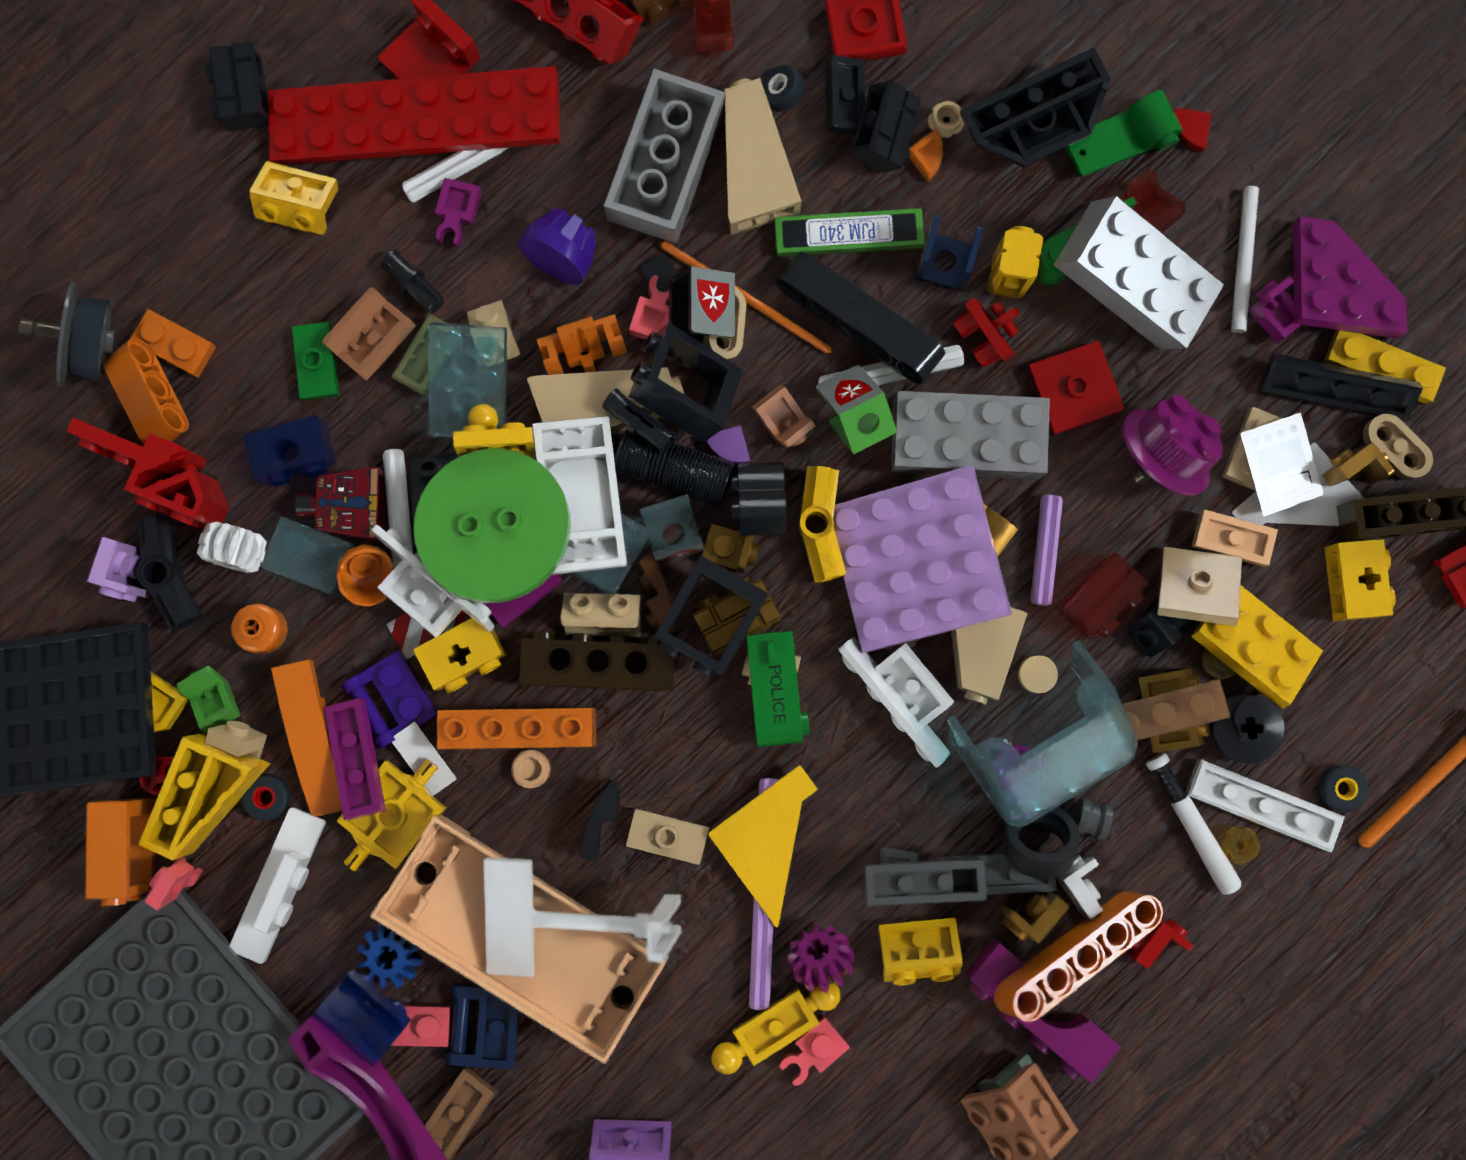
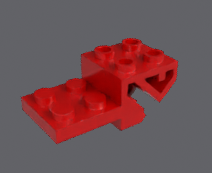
M72 418L66 432L80 437L77 445L133 468L124 490L137 495L135 503L202 530L205 529L208 523H223L229 506L218 481L198 472L207 464L204 457L152 433H149L144 446H140Z

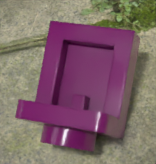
M1290 276L1279 285L1275 280L1269 282L1255 294L1259 301L1248 310L1277 344L1301 326L1300 324H1295L1294 300L1285 291L1295 282Z

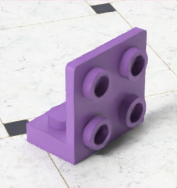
M594 1119L589 1158L590 1160H670L671 1122Z

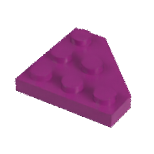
M1304 216L1297 218L1293 222L1295 324L1397 339L1407 334L1406 298L1335 221Z

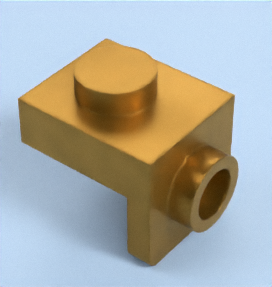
M1371 442L1353 452L1348 448L1330 460L1333 467L1322 474L1329 486L1332 487L1348 480L1360 470L1363 471L1371 483H1376L1390 477L1395 473V470L1390 465L1387 454L1380 448H1377L1374 442Z

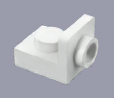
M1076 855L1073 866L1065 874L1056 877V879L1081 916L1092 919L1103 911L1097 902L1101 896L1089 879L1086 878L1083 881L1081 877L1099 864L1093 857L1085 856L1082 858L1081 855Z

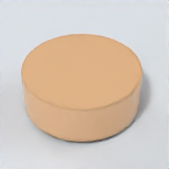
M1045 656L1029 657L1021 663L1018 669L1019 683L1030 693L1048 692L1055 686L1058 679L1056 665Z
M526 750L519 753L511 766L513 779L517 784L525 788L541 786L547 781L551 771L548 758L537 750Z

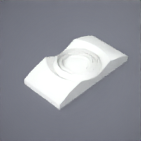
M609 416L534 423L533 433L536 460L554 476L562 488L570 511L571 529L568 546L553 574L626 567L627 561Z

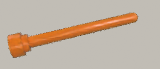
M1466 735L1359 836L1358 843L1362 848L1368 849L1376 844L1466 758Z

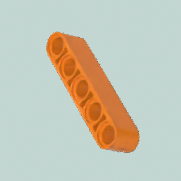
M1131 891L1118 893L1101 906L1103 909L1101 913L1092 919L1085 918L1004 979L995 991L997 1008L1001 1012L1025 1022H1032L1040 1018L1154 930L1162 919L1163 909L1161 903L1151 895ZM1138 905V913L1137 915H1135V910ZM1108 927H1110V934L1107 938L1106 932ZM1081 948V956L1077 961V953ZM1052 970L1051 981L1047 983V976ZM1022 993V1002L1017 1007L1018 996Z

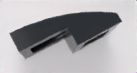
M611 782L595 804L585 829L580 859L596 860L599 857L602 821L616 822L618 820L621 782Z

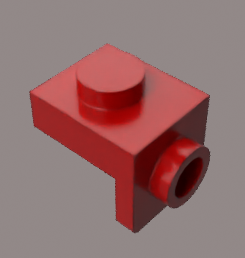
M1168 918L1165 923L1161 921L1154 930L1135 943L1127 952V955L1138 964L1149 969L1170 940L1188 952L1192 950L1194 945L1185 939L1188 932Z

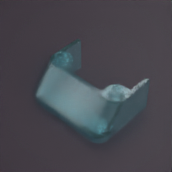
M1079 640L1072 644L1070 667L1082 682L1077 689L1076 700L1085 717L1022 755H1019L1009 741L999 737L989 738L975 746L954 715L947 719L950 742L1001 817L1013 826L1030 824L1122 768L1135 757L1137 738L1117 691Z

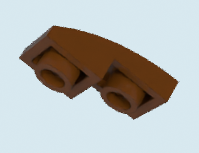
M652 554L639 561L643 571L637 575L648 593L654 590L658 593V595L646 602L650 611L644 614L656 633L672 604L666 582ZM674 626L669 633L670 635L674 633Z

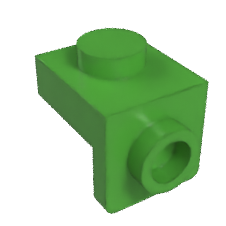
M210 666L193 672L189 677L176 684L179 693L189 699L199 729L205 734L208 733L209 728L226 724L227 721H232L241 716L228 681Z

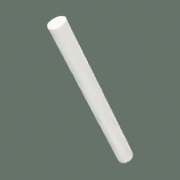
M1246 186L1243 189L1231 332L1245 333L1247 330L1259 188L1256 186Z

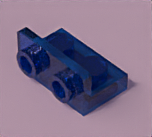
M352 969L313 1014L315 1019L372 1067L411 1021V1018L406 1015L407 1010L400 1002L393 998L387 999L377 990L376 983L364 973L358 974Z

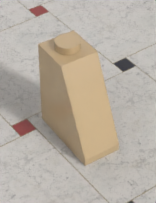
M1010 607L1012 612L1010 616L951 631L957 689L966 691L964 698L983 705L987 704L988 699L992 701L999 700L1028 613Z

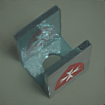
M688 495L640 509L654 551L653 555L658 565L704 551L703 542L696 526ZM672 523L679 524L685 531L684 539L676 545L668 544L663 539L664 528Z

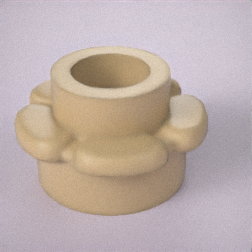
M951 101L937 104L933 107V113L928 117L929 127L932 130L937 129L942 138H949L954 133L958 134L964 126V121L959 114L961 108ZM943 118H949L950 122L945 123Z

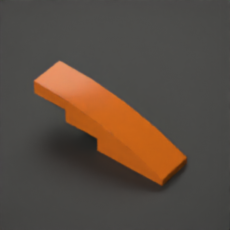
M308 659L273 667L271 670L283 723L310 813L318 817L342 811L324 711L326 702L325 698L320 697L313 660Z

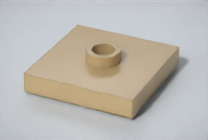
M1164 547L1157 615L1236 626L1239 619L1242 557Z

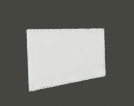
M415 722L393 736L396 739L392 742L414 773H416L426 758L431 760L432 764H436L439 767L425 784L432 796L457 780Z

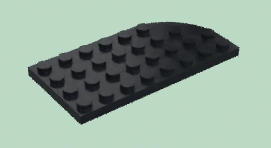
M138 622L0 642V797L157 776L148 624Z

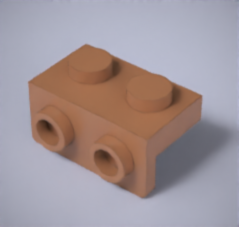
M370 287L323 338L322 343L367 381L416 325L390 304L377 290Z

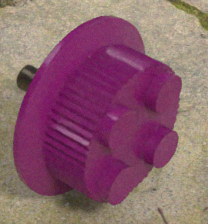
M1175 394L1172 398L1160 400L1150 411H1132L1124 419L1122 430L1125 443L1134 459L1140 465L1132 474L1133 479L1138 484H1144L1152 477L1169 490L1187 496L1198 495L1207 488L1210 481L1209 469L1220 460L1223 454V446L1218 436L1222 429L1215 419L1202 415L1184 397Z

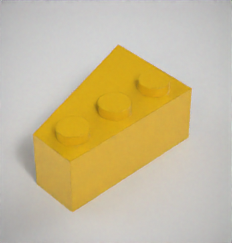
M204 733L182 737L138 845L172 861L194 853L271 763L251 754L237 757L206 744L207 734Z

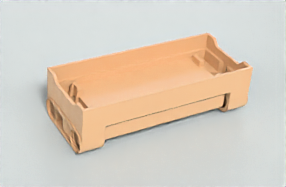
M433 816L417 846L370 917L605 1064L669 956L667 955L664 962L647 961V942L640 938L637 940L628 933L534 927V976L520 977L487 974L484 859L486 857H506L470 836L471 833L445 816ZM424 862L431 863L436 869V877L432 883H425L419 877V868ZM533 875L534 910L597 915ZM622 985L629 987L633 991L634 1000L627 1005L618 1004L613 998V990L616 987Z

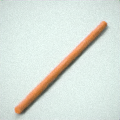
M660 242L661 249L689 267L709 269L669 242ZM735 285L743 293L748 305L823 353H832L831 346Z

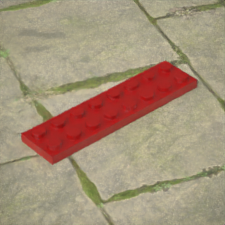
M556 66L268 90L269 161L280 165L561 143L559 73Z

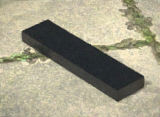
M1275 353L1271 354L1259 385L1261 392L1376 415L1392 414L1406 421L1409 420L1423 390L1420 382Z

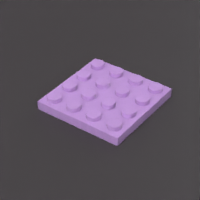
M972 465L835 505L833 526L847 575H844V580L862 653L1012 615L975 469Z

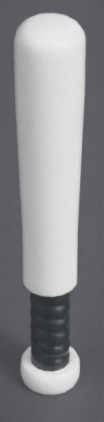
M1160 753L1146 762V766L1150 771L1154 770L1158 778H1160V782L1172 800L1171 805L1183 824L1217 888L1224 895L1238 891L1241 887L1239 876L1203 820L1192 799L1183 792L1172 770H1170L1168 755Z

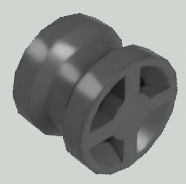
M1080 797L1072 818L1078 826L1079 835L1090 834L1094 840L1104 842L1109 835L1113 821V805L1106 803L1095 805L1092 804L1090 799Z

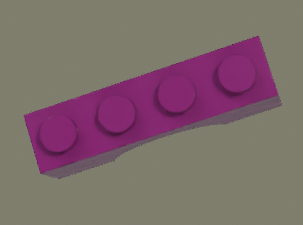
M993 938L964 973L972 981L968 988L985 1003L990 998L995 1001L997 986L1022 967L1024 963ZM1022 993L1018 996L1017 1007L1022 1002ZM1001 1011L998 1012L1014 1028L1017 1029L1022 1024L1031 1031L1032 1034L1028 1039L1047 1055L1052 1049L1059 1055L1062 1060L1058 1065L1076 1081L1082 1075L1092 1084L1121 1048L1120 1045L1083 1014L1067 1021L1056 1022L1040 1017L1032 1022H1025Z

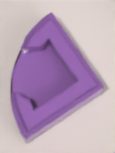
M741 425L719 431L706 441L709 448L720 458L727 459V461L730 460L731 462L734 461L735 464L750 463Z

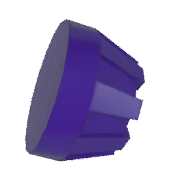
M556 208L555 210L551 209L531 223L520 238L518 245L525 257L544 273L563 283L579 285L592 266L597 239L591 227H584L581 224L583 221L575 214L570 217L565 209Z

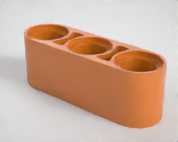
M130 338L104 360L105 372L143 444L149 433L172 442L188 429L189 422L155 353L146 342L138 338Z

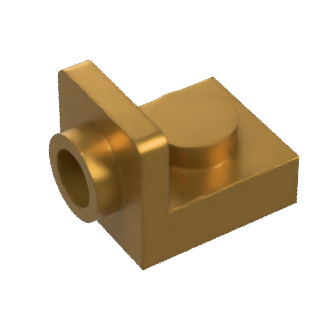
M711 524L702 556L721 567L745 573L747 565L754 566L760 545L753 543L755 535L740 536L739 531Z

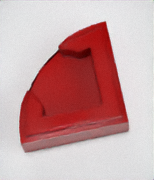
M1175 107L1173 111L1183 129L1179 136L1187 143V147L1203 153L1207 147L1211 113Z

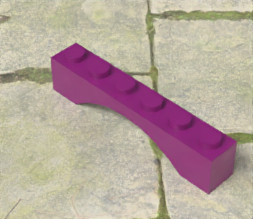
M341 1003L309 1018L287 1039L309 1073L326 1080L344 1092L361 1108L375 1126L391 1160H447Z

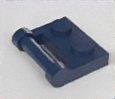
M452 983L451 997H454L451 1049L446 1051V1064L514 1069L516 1066L520 1010L480 985ZM470 999H479L476 1052L466 1050Z

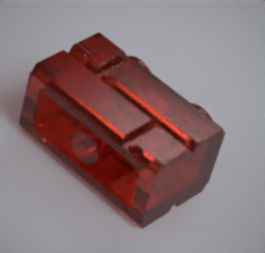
M1113 552L1100 562L1057 610L1087 639L1094 640L1099 636L1106 639L1119 626L1120 622L1116 619L1125 608L1129 612L1132 611L1144 599L1146 595L1141 591L1148 582L1135 569L1131 568L1120 555Z

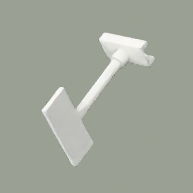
M492 857L484 859L487 974L533 977L535 974L534 927L634 934L635 938L647 939V961L664 962L681 934V925H672V922H669L681 903V895L665 894L652 914L637 913L635 917L536 911L533 908L532 860Z

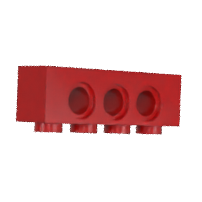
M512 0L522 3L532 10L533 15L537 19L557 27L562 31V35L566 39L580 43L589 49L595 59L610 65L627 57L644 19L618 0H567L569 10L565 7L564 0ZM593 18L598 22L599 31L594 26Z

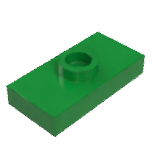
M329 322L292 327L299 397L303 402L340 397L336 357L322 343L323 338L332 330V325Z

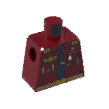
M369 467L318 476L316 494H297L295 500L297 516L315 517L316 530L325 534L382 543L371 529L377 524L385 531L386 487L384 471L378 467Z

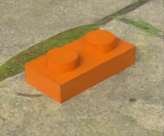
M147 309L131 337L146 342L156 356L197 378L201 375L217 347L208 340L150 309Z

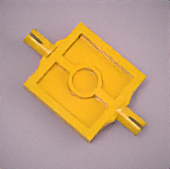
M426 758L412 776L403 773L389 760L384 761L378 770L386 811L350 821L344 820L342 813L337 820L341 826L352 834L355 842L358 844L346 860L343 861L346 866L351 865L349 868L357 871L369 854L381 857L394 869H398L417 846L433 816L442 815L447 808L434 798L425 786L439 769L436 764H432L433 762Z

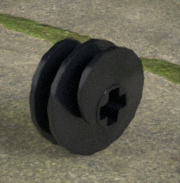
M1241 694L1225 698L1231 717L1209 722V738L1215 749L1227 759L1240 763H1257L1269 758L1279 749L1284 737V721L1280 710L1269 699L1260 696ZM1241 724H1250V733H1241Z

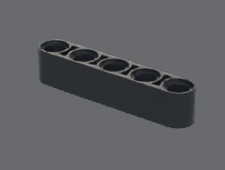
M798 252L776 279V285L787 297L913 383L922 384L945 355L944 348L933 337L806 252Z

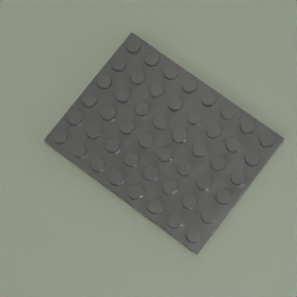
M184 889L181 890L177 899L158 911L145 903L150 894L149 892L0 1026V1050L93 1160H316L365 1115L361 1108L344 1092L326 1080L307 1071L287 1041L302 1025L245 959L232 950L229 946L230 942Z

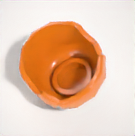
M363 544L347 550L338 561L336 571L341 594L353 605L370 607L383 603L387 596L377 587L394 570L391 557L387 555L385 550L373 545Z

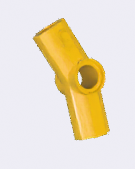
M807 466L801 515L798 524L799 533L803 538L815 583L826 582L847 575L833 526L839 470L823 466ZM811 516H819L824 519L826 529L820 534L811 533L807 529L805 521Z

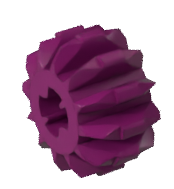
M816 923L813 933L808 934L800 930L802 941L790 942L792 954L787 956L788 964L793 969L792 975L795 981L799 984L804 983L806 989L810 992L819 985L826 994L829 990V984L835 983L837 986L842 987L843 980L841 975H852L853 969L850 963L855 958L853 949L849 947L850 943L847 936L843 933L838 934L836 928L832 925L823 932Z

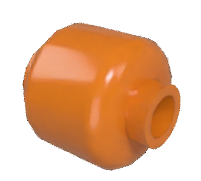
M257 603L249 604L237 612L231 624V632L236 644L243 650L257 654H266L280 648L286 639L288 627L287 621L280 611L274 607Z

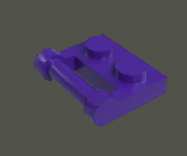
M401 650L396 651L369 669L341 684L346 696L351 695L353 699L363 698L366 700L370 727L376 737L373 741L379 751L392 745V742L396 740L393 736L413 722L418 727H421L437 717V708ZM371 682L375 684L399 724L391 730L388 729L364 688Z

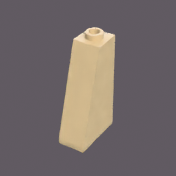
M758 78L752 81L750 79L738 80L725 89L728 229L730 235L775 222V217L800 214L802 202L761 79Z
M661 368L658 378L684 394L679 377L671 378L668 368ZM633 370L538 375L527 378L542 423L609 416L611 435L627 429L626 424L609 411L603 409L602 405L606 397L616 388L626 397L629 396L634 383L630 380ZM628 397L630 400H632L634 403H636L639 407H641V408L644 407V406L641 405L640 403H638V402H636L635 400H633V399H631L630 397ZM652 411V417L655 419L661 417Z

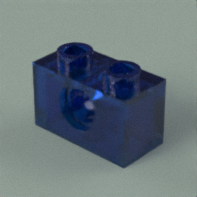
M317 415L243 435L254 479L268 484L269 487L288 484L291 482L290 477L305 474L306 477L318 476L326 473L327 467L337 465L327 423ZM293 445H297L299 449L297 457L293 461L286 462V450Z

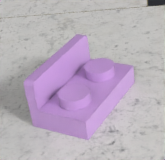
M102 537L87 582L100 585L98 593L121 600L125 599L135 602L137 596L150 598L151 595L149 590L131 585L133 579L137 578V567L141 562L140 548Z

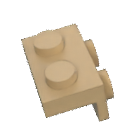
M564 593L561 625L565 626V635L579 633L592 634L593 636L623 635L641 637L640 595Z

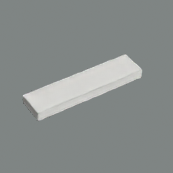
M1197 759L1185 794L1191 798L1331 853L1345 818L1342 815L1201 759Z

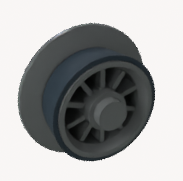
M71 281L64 303L61 325L38 321L35 323L32 320L20 319L19 334L59 340L56 364V382L58 387L64 386L69 372L95 381H99L102 377L104 360L107 353H113L115 343V331L110 330L112 311L110 299H79L78 284L75 281Z

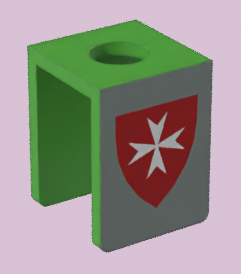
M859 365L816 386L818 393L837 415L829 420L830 426L853 454L897 433L884 392Z

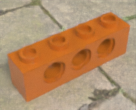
M596 708L437 710V749L596 746Z

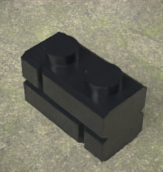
M249 41L234 43L232 46L210 47V62L205 63V73L211 86L214 85L215 97L210 98V108L214 119L219 120L231 132L247 130L250 127L260 128L269 126V106L262 57L257 48Z
M890 80L870 85L850 154L851 157L861 163H866V166L881 173L900 170L908 160L910 154L908 145L912 131L919 122L917 112L921 102L920 97L910 91H905L906 88Z

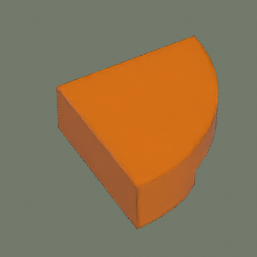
M934 129L909 148V159L927 182L936 175L943 158V141L937 129Z

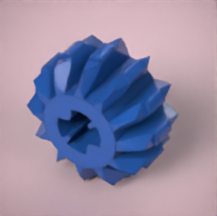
M381 923L377 926V933L369 930L364 934L368 944L359 945L357 952L367 956V958L358 962L357 967L359 969L370 968L371 971L365 977L367 982L379 976V988L385 989L390 980L395 988H400L404 985V977L412 980L417 976L413 966L422 965L424 958L415 955L414 952L421 948ZM388 949L389 952L395 949L398 957L393 961L392 958L386 960L384 952Z

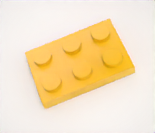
M1241 585L1237 625L1201 621L1191 636L1281 709L1291 705L1323 652L1322 649Z

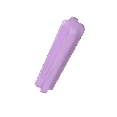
M1044 495L1041 498L1030 597L1031 603L1035 605L1047 606L1052 603L1063 503L1062 497L1057 495Z

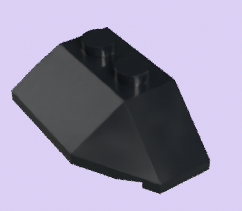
M1093 47L960 110L959 114L976 146L1025 168L1090 137L1111 78Z

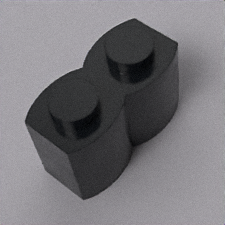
M783 462L738 463V475H731V497H739V501L732 502V525L740 524V536L786 534V497Z

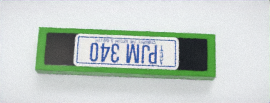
M922 208L775 217L777 257L796 256L801 251L809 255L916 249L923 248L925 244Z

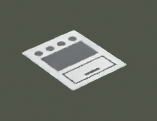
M1301 413L1240 433L1263 516L1323 495Z

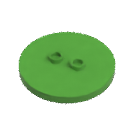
M495 448L482 449L462 455L438 471L425 487L418 502L414 519L415 544L420 559L427 571L438 583L453 594L481 603H499L514 600L532 592L543 584L560 564L568 546L571 529L569 506L562 488L554 476L542 464L523 453Z

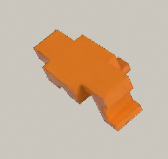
M615 314L593 321L592 316L557 327L558 333L537 339L548 375L563 374L558 354L565 352L570 368L582 365L585 373L597 372L594 360L605 357L600 340L606 338L613 357L627 353ZM584 351H589L586 355H580Z

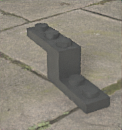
M1042 851V852H1038V853L1043 854V853H1054V852H1052V851ZM1004 853L936 857L937 861L864 864L867 906L987 900L986 895L1056 891L1055 878L1035 879L1025 876L1009 864Z

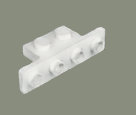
M377 524L371 529L380 542L402 559L377 588L430 634L437 638L462 610L489 633L493 630L495 626L488 618L492 612L483 603L469 602L467 599L453 594L438 583L423 565L418 551L413 555L404 547L408 542L391 527L385 532Z
M852 637L839 648L844 664L850 671L858 673L867 684L866 688L870 696L875 701L882 702L891 713L894 725L911 737L915 742V748L919 755L937 768L946 760L950 751L927 724L954 703V700L906 643L878 665L869 653H862L860 642L855 637Z
M295 807L288 810L229 945L236 954L259 964L266 962L280 928L285 926L293 911L291 903L295 893L302 888L309 873L307 866L326 824L324 819Z

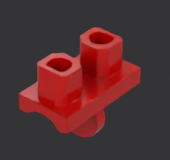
M973 298L965 303L967 309L953 321V324L964 339H967L979 329H982L988 338L987 341L972 350L980 365L987 367L1001 359L1008 361L1016 354L999 330L1003 328L1009 338H1013L1019 333V330L1012 322L1020 315L1018 309L1015 307L1006 312L1000 302H996L990 307L997 318L993 321L979 300Z

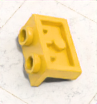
M266 161L249 190L254 216L269 223H277L301 231L324 235L327 230L325 214L338 191V185L335 178Z
M956 918L879 925L878 932L884 982L893 981V984L898 986L913 984L916 982V979L931 978L934 982H945L954 979L955 975L960 974L963 961Z

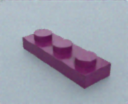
M356 698L324 707L344 820L350 821L385 812L386 807L366 700Z

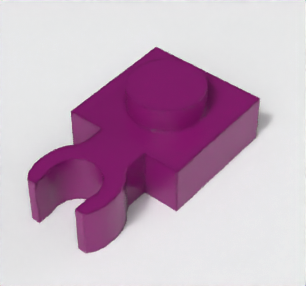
M444 178L435 210L437 217L444 219V222L439 225L436 231V238L440 244H443L446 233L454 232L453 244L456 248L461 246L463 241L462 223L472 226L474 224L482 195L480 186Z

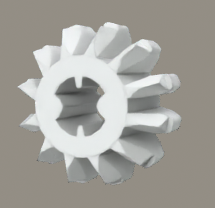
M212 522L206 524L204 532H201L197 554L204 561L211 562L214 565L235 571L252 573L258 571L260 563L264 560L266 553L264 550L267 542L260 534L253 533L251 530L227 523Z

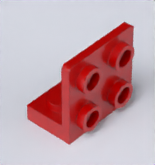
M411 0L417 13L414 17L415 21L378 57L380 62L397 79L465 74L481 60L474 40L432 0Z

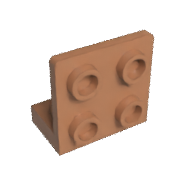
M1035 1063L1024 1065L1002 1088L968 1094L961 1099V1103L968 1112L970 1121L979 1129L996 1160H1052L1078 1132V1129Z

